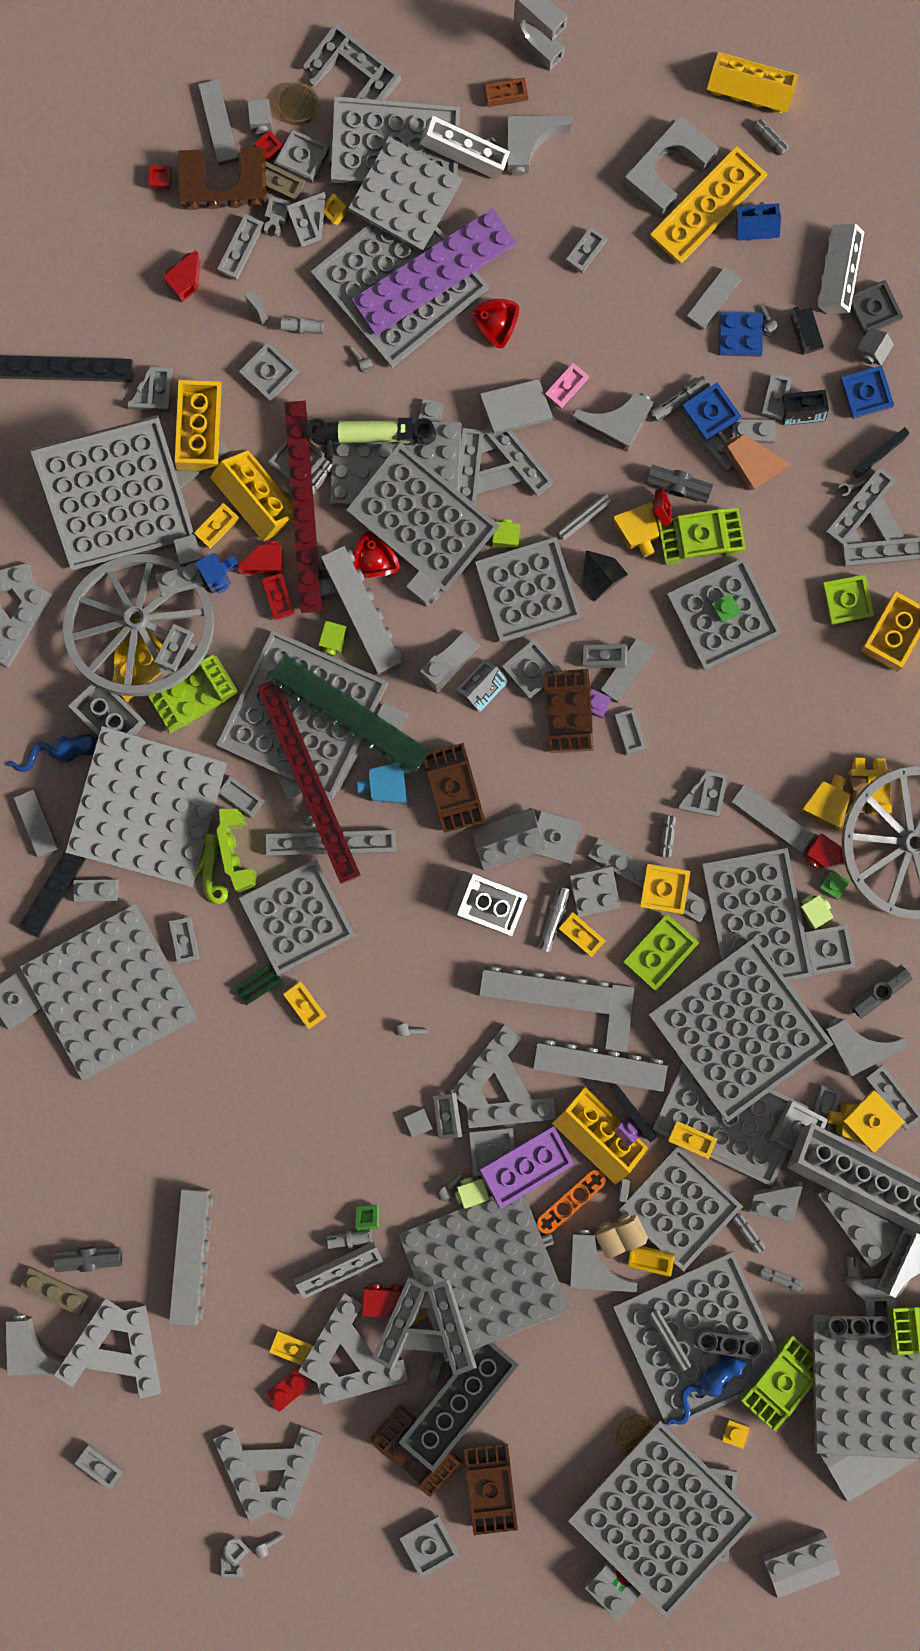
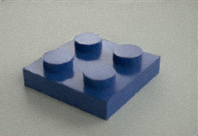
M721 312L719 356L761 357L763 354V313Z
M882 366L840 378L852 419L894 407Z
M718 382L684 403L681 407L705 442L742 417Z

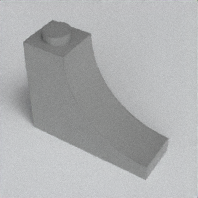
M508 116V151H510L508 156V173H512L515 176L529 173L531 158L542 143L556 135L570 133L571 116Z
M634 392L628 402L611 412L593 414L577 409L573 415L572 422L628 452L652 409L653 401L646 394Z
M463 631L447 649L437 656L434 655L420 671L421 679L438 693L475 653L480 644Z
M838 1017L827 1022L828 1027L823 1029L832 1041V1047L848 1076H854L910 1046L907 1039L903 1037L889 1042H875L866 1039L858 1034L846 1019L839 1020Z
M906 1228L903 1229L876 1288L894 1298L897 1297L901 1288L911 1278L920 1274V1235Z
M577 1229V1232H572L570 1288L637 1292L636 1280L616 1275L601 1261L596 1249L595 1234L590 1233V1229Z
M16 1314L6 1321L7 1376L54 1374L64 1358L53 1354L41 1343L34 1329L33 1318H26V1314Z

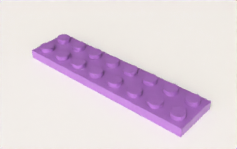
M492 208L354 297L352 303L373 334L377 336L516 246V241Z

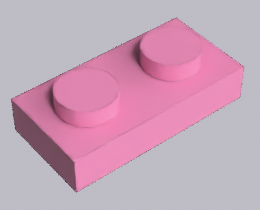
M572 363L545 393V397L561 410L589 379V376L576 364Z

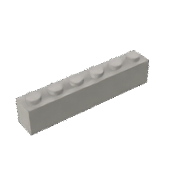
M345 546L322 556L321 562L376 674L379 675L400 665V659L403 657L398 646L394 647L391 642L393 636L388 627L384 628L381 622L384 618L380 609H375L372 603L374 600L372 592L369 588L365 589L362 583L365 579L361 570H356L353 562L355 558L351 550H346Z
M488 966L487 970H483L479 996L610 1014L613 988L608 987L609 983L596 981L595 985H588L587 980L575 978L573 983L566 982L565 977L553 975L552 979L543 978L544 974L531 972V976H524L522 971L509 969V973L500 972L501 968Z
M543 1039L542 1044L537 1043L533 1069L664 1091L668 1066L662 1065L663 1060L650 1058V1062L641 1061V1056L628 1054L627 1059L619 1057L620 1053L607 1051L606 1055L599 1054L598 1049L585 1047V1051L576 1050L577 1045L564 1043L563 1047L555 1046V1041Z
M183 1188L181 1190L169 1324L196 1326L199 1320L203 1318V1307H200V1301L205 1296V1284H202V1278L207 1274V1262H204V1256L209 1251V1240H206V1234L211 1229V1218H208V1211L213 1207V1196L210 1195V1190Z

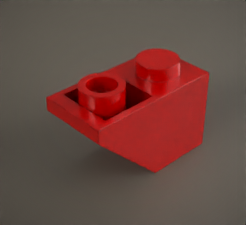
M196 250L184 255L181 262L167 269L163 276L166 285L181 302L198 290L201 260Z
M369 1283V1287L365 1286L362 1316L386 1317L395 1308L404 1285L393 1284L391 1288H384L380 1283Z

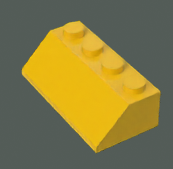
M718 51L707 90H710L712 94L717 96L724 94L731 96V99L741 102L745 100L751 102L756 107L765 106L777 113H787L799 74Z
M178 381L175 465L179 471H201L218 466L222 382Z
M249 450L221 461L210 476L216 486L263 542L277 536L294 522L291 500Z
M586 1087L552 1122L615 1185L631 1172L648 1149L639 1138L628 1147L614 1132L622 1122Z

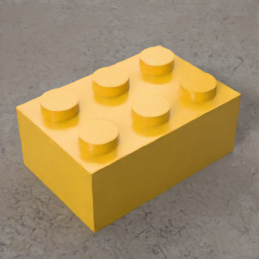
M895 591L887 601L860 652L896 672L902 669L920 638V604Z

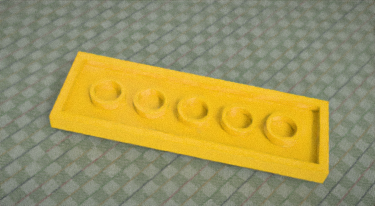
M736 146L650 234V238L681 265L736 209V206H739L767 177V173Z

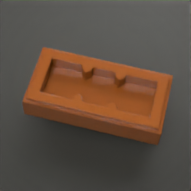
M525 77L484 84L487 107L528 100Z

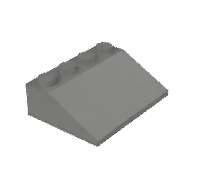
M824 1186L814 1192L867 1266L872 1268L894 1251L904 1227Z
M819 1454L847 1502L918 1460Z

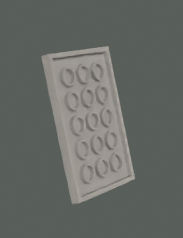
M334 96L331 182L362 185L388 137L395 139L458 176L457 161L420 145L425 126L432 116L459 128L460 107Z
M335 420V421H369V420ZM432 422L437 435L431 444H421L415 438V445L404 446L459 490L461 422ZM423 428L419 434L426 435L430 429ZM399 442L333 443L330 504L350 506Z
M401 442L347 508L350 514L417 570L422 571L438 584L444 592H447L500 527L498 523Z
M788 848L702 864L720 960H724L755 937L787 981L812 977L813 971Z
M682 1062L652 1130L669 1137L677 1120L715 1137L717 1141L710 1155L711 1158L772 1187L789 1149L770 1140L788 1100L807 1109L808 1106L775 1090H771L729 1122H726Z

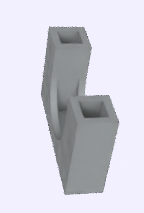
M515 0L513 38L550 71L564 57L565 46L556 37L567 27L568 16L550 0Z
M682 116L676 121L672 120L666 127V132L663 136H657L652 143L653 147L649 151L645 150L638 158L639 162L635 167L630 166L624 174V186L661 217L676 202L677 193L657 176L654 168L656 161L666 154H680L701 171H704L716 158L719 149Z

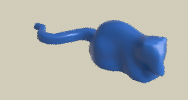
M79 734L73 738L60 736L54 741L52 746L45 742L35 744L25 766H18L14 761L7 764L8 766H14L19 772L29 771L33 767L37 753L40 750H47L52 758L60 762H70L79 755L93 754L97 741L91 734Z
M728 1355L720 1357L715 1366L708 1368L701 1374L700 1385L690 1384L683 1388L681 1400L684 1416L681 1419L670 1418L666 1424L669 1426L671 1423L678 1425L687 1423L690 1418L689 1394L698 1392L701 1395L711 1397L719 1396L726 1382L730 1381L734 1376L741 1375L746 1366V1361L733 1359Z

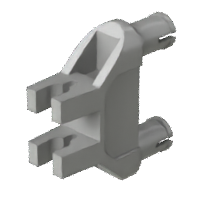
M846 1256L848 1276L844 1279L845 1284L862 1299L863 1316H875L874 1301H883L884 1315L888 1318L887 1309H896V1299L903 1292L908 1282L901 1288L897 1297L894 1298L876 1289L882 1276H861L860 1256Z

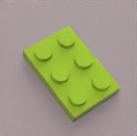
M665 914L623 963L656 991L699 942L673 918Z

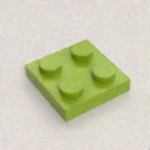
M866 574L823 582L822 586L831 625L874 617Z

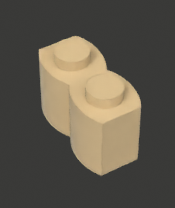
M625 1214L618 1218V1222L611 1223L606 1221L598 1226L599 1229L595 1234L606 1258L641 1247L648 1240V1236L637 1214L631 1216L630 1214Z

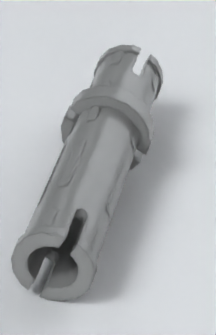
M702 375L690 385L683 386L681 391L651 410L650 413L653 419L659 422L684 403L709 388L710 384L706 377Z
M560 886L557 887L553 903L549 906V916L538 948L551 952L563 913L566 912L565 906L571 890Z

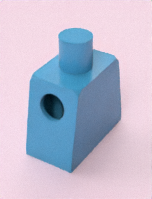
M403 761L370 769V780L357 781L358 794L371 792L372 802L407 804Z

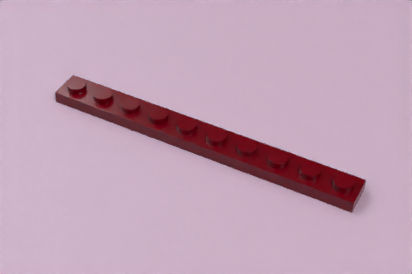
M306 400L284 402L300 612H323L310 443L306 430L308 424Z
M275 678L257 686L340 884L360 877V871L278 679Z

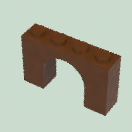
M262 147L240 148V178L234 187L224 192H216L207 187L204 178V154L200 150H178L180 203L189 210H197L199 206L218 209L220 205H228L229 208H239L240 204H248L249 207H260L261 203H267L265 150Z

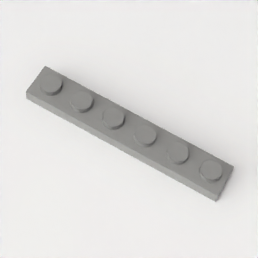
M396 830L343 832L352 854L396 852ZM319 832L266 834V856L327 854Z
M598 838L588 857L602 866L612 865L614 873L643 889L646 865ZM687 890L684 914L700 923L709 909L710 903Z

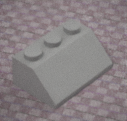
M91 684L68 705L70 712L96 738H98L101 726L136 736L145 724V721L118 694L105 691L94 684Z
M533 808L472 830L483 869L486 871L547 849Z
M824 1531L761 1554L777 1598L840 1575L835 1555Z

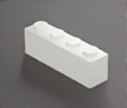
M432 116L426 124L420 141V145L493 179H496L504 171L510 153L506 149L435 116Z
M855 223L832 225L831 234L828 238V252L825 256L824 274L821 277V291L817 299L818 307L826 314L850 313L864 237V231Z

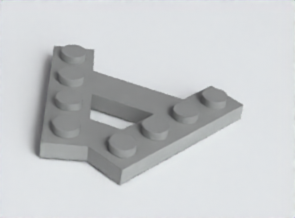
M490 426L485 430L463 428L458 491L475 505L478 494L522 481L527 484L537 497L554 484V481L512 431L492 435ZM498 449L508 461V464L480 471L481 454L484 452Z
M881 467L877 469L826 531L829 537L842 546L844 567L920 560V537L905 539L882 498L896 479ZM868 514L883 541L863 543L856 529Z
M29 563L0 570V594L14 590L22 601L12 618L8 616L0 605V663L8 668L53 596L34 584Z
M506 1025L500 1029L450 1091V1093H456L457 1099L467 1106L469 1128L556 1119L554 1097L531 1099L508 1055L521 1040V1037ZM493 1073L498 1078L510 1102L488 1104L481 1088Z
M408 1277L372 1359L391 1370L394 1369L402 1349L447 1353L453 1375L477 1368L450 1280L427 1286L413 1277ZM421 1308L434 1310L440 1330L412 1328Z
M346 1293L342 1294L298 1369L299 1373L317 1383L322 1405L408 1381L403 1358L398 1359L394 1369L391 1370L372 1359L373 1352L352 1325L363 1304ZM340 1344L359 1370L338 1376L330 1366L329 1362Z
M104 1298L53 1375L72 1388L85 1368L134 1376L139 1399L161 1394L146 1305L121 1309ZM111 1330L127 1332L131 1354L101 1349L99 1347Z
M301 1426L294 1448L252 1450L243 1449L235 1429L214 1437V1443L249 1522L268 1513L291 1520L322 1433ZM285 1470L279 1489L275 1491H262L253 1472Z

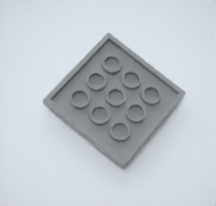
M388 137L351 202L348 211L422 253L462 183L463 178L395 139Z
M557 537L475 561L500 644L582 619Z
M745 557L667 593L675 614L704 671L782 634ZM731 593L741 613L721 623L711 604Z
M317 859L239 898L277 976L355 937Z
M677 1145L618 1210L623 1215L630 1214L631 1216L637 1214L648 1238L660 1250L675 1253L674 1263L684 1272L743 1206Z

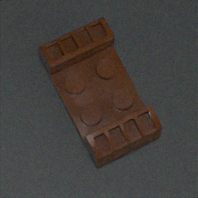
M589 669L545 672L544 690H547L550 735L547 736L549 752L594 751Z
M464 743L422 754L443 833L485 822Z
M400 1404L370 1437L371 1442L382 1454L386 1452L418 1482V1487L427 1496L431 1497L458 1468L462 1461L450 1451L436 1470L432 1472L400 1445L398 1439L416 1418Z
M508 1443L465 1448L464 1457L473 1535L517 1531L518 1525Z

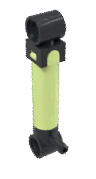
M316 418L311 420L306 428L307 434L316 445L325 444L324 458L326 460L333 458V443L401 442L403 445H415L416 438L419 443L428 445L436 439L437 435L432 421L428 418H420L416 421L413 418H398V421H323ZM423 428L430 429L426 435L419 434ZM317 429H324L321 435H314Z

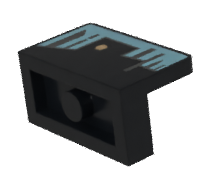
M794 307L790 317L802 355L822 350L824 345L812 307L803 310Z
M826 390L783 394L784 425L826 421L829 411Z

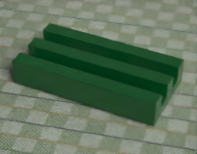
M270 963L234 988L247 1006L282 983L283 980L280 976H277ZM271 970V974H269L268 976H266L265 978H263L262 980H260L244 992L242 991L243 987H245L246 985H248L249 983H251L267 971ZM273 977L276 978L275 982L271 983L270 985H268L267 987H265L249 999L246 997V995H248L249 993H251L252 991H254L255 989H257Z

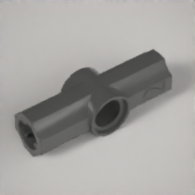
M653 464L646 482L656 487H663V489H666L668 493L674 496H687L705 503L708 501L713 486L711 483L693 478L692 475L685 471H671Z
M900 964L881 980L872 984L868 990L849 1005L853 1012L862 1019L884 1001L889 1000L893 994L912 981L913 978L908 970ZM879 986H883L886 991L885 996L882 998L876 994Z
M121 1246L98 1249L97 1247H85L77 1251L55 1252L53 1265L55 1272L99 1270V1268L122 1266L123 1253Z

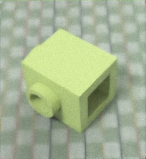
M811 894L801 900L803 905L800 906V912L811 929H816L834 918L829 910L831 906L825 897L821 898L820 895L814 897Z
M473 1177L461 1180V1185L457 1186L458 1191L455 1192L458 1204H463L464 1209L490 1200L482 1177L475 1180Z

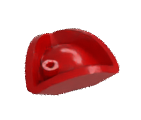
M492 299L475 306L469 315L484 336L496 348L501 349L505 347L515 328L519 316V305L508 299Z
M369 531L359 539L352 553L355 558L353 564L356 570H361L364 578L385 576L399 571L400 565L394 551L376 534Z

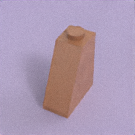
M746 434L732 435L726 440L727 444L722 447L749 490H755L789 466L786 460Z

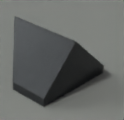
M586 550L582 586L592 599L596 601L628 576V573L615 558Z

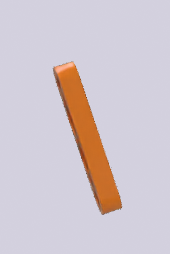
M592 1169L538 1217V1229L545 1234L556 1230L603 1188L606 1183L604 1173L598 1169ZM592 1174L596 1176L600 1174L602 1176L600 1177L601 1183L599 1185L594 1183L590 1186L593 1189L590 1193L588 1188L582 1183L586 1180L587 1184L592 1181ZM583 1188L586 1191L585 1198L576 1200L573 1196L574 1190ZM562 1202L567 1203L570 1208L569 1212L565 1215L557 1212V1206ZM553 1210L555 1215L561 1220L557 1222L556 1219H553L551 1221V1228H542V1219H550L552 1214L549 1212Z

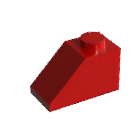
M273 541L265 542V545H259L238 565L239 573L283 574L282 546Z
M823 833L817 835L803 855L807 858L806 862L814 868L844 864L842 847Z

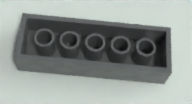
M494 1343L473 1350L472 1354L477 1368L458 1375H453L452 1372L398 1439L400 1445L432 1472L436 1470L519 1365Z

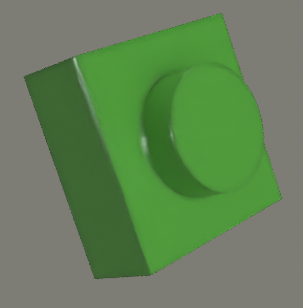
M731 593L711 604L721 623L741 613Z
M830 870L819 889L839 900L850 881L835 871Z
M378 1205L356 1207V1229L358 1231L379 1229Z

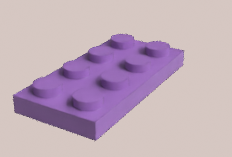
M550 1126L479 1168L478 1171L497 1207L502 1209L570 1168L574 1163L556 1128Z

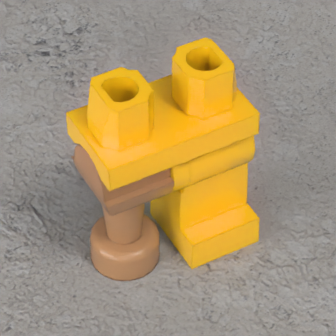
M865 758L852 759L851 770L847 771L848 788L853 793V801L871 781L891 771L887 770L885 758H874L873 770H865ZM889 782L872 794V797L891 814L892 805H890ZM868 804V814H878ZM866 805L862 807L859 814H866Z

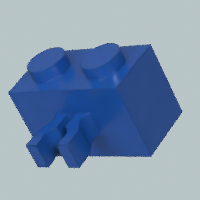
M759 202V205L747 203V206H736L735 229L737 241L780 238L781 213L779 203L764 204V202Z
M215 552L195 562L212 593H222L229 588L228 585L232 583L226 573L238 568L239 565L234 555L220 563Z

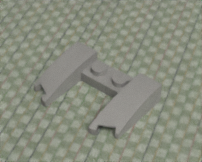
M336 23L303 65L305 69L310 68L314 77L310 79V82L315 87L341 58H344L370 79L356 98L385 101L402 81L398 72Z

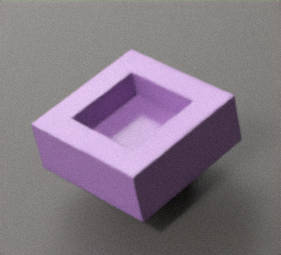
M592 689V714L603 718L611 697Z
M630 1116L614 1130L628 1147L643 1134Z

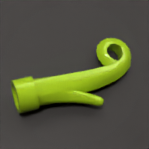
M204 834V850L194 876L197 877L203 870V890L206 898L213 904H222L228 898L227 889L222 885L212 886L219 848L218 835ZM216 890H220L222 892V896L220 898H216L213 895V892Z

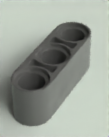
M835 1316L825 1322L823 1332L831 1340L878 1341L891 1334L892 1323L886 1317ZM832 1323H836L839 1326V1333H835L832 1330ZM854 1323L861 1326V1334L855 1332L853 1328ZM876 1323L882 1325L884 1329L883 1334L877 1332L875 1328Z
M704 1328L699 1330L695 1337L699 1348L709 1353L755 1359L762 1352L761 1343L752 1335ZM703 1336H712V1342L709 1345H702L701 1339ZM728 1338L734 1340V1345L730 1349L723 1347L724 1341ZM749 1342L756 1343V1348L752 1352L745 1350L746 1344Z

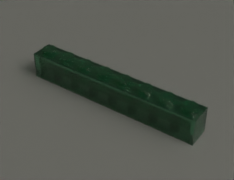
M284 654L270 675L271 680H273L272 684L282 691L285 688L291 692L290 696L300 703L303 700L309 704L308 708L318 715L320 712L327 716L326 720L336 727L338 724L345 728L344 732L354 739L356 736L364 741L362 743L364 746L372 751L377 749L382 753L380 755L382 758L390 763L395 761L400 765L399 769L410 775V773H413L415 775L428 757L429 749L286 654Z

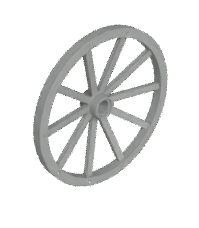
M134 554L119 557L104 563L90 572L72 593L63 619L64 642L75 667L95 686L122 696L153 695L181 683L203 661L209 650L214 632L213 608L204 586L193 588L202 602V609L150 614L173 594L164 597L160 595L143 609L153 566L169 571L184 567L174 560L150 554ZM146 565L136 606H132L114 572L126 567ZM108 575L127 610L122 611L84 596L93 585ZM80 603L122 618V620L73 633L74 619ZM204 616V629L201 641L198 646L190 642L187 649L194 652V654L182 668L170 675L167 669L158 666L164 679L150 684L131 685L138 635L141 634L155 660L158 652L147 630L164 638L169 633V631L151 622ZM141 618L139 622L132 623L134 619ZM124 627L95 661L87 667L80 658L74 641ZM131 632L124 685L106 680L94 673Z
M920 766L889 771L864 787L853 801L847 813L841 842L846 871L855 888L869 903L894 916L920 919V910H909L894 906L911 856L920 883V819L914 829L907 776L920 775ZM898 778L906 830L872 797V794L879 788ZM867 802L900 835V838L855 834V824L864 804ZM912 837L916 839V845L913 848L910 846V839ZM853 840L899 844L898 848L859 873L854 859ZM904 853L888 902H885L871 891L864 882V879Z

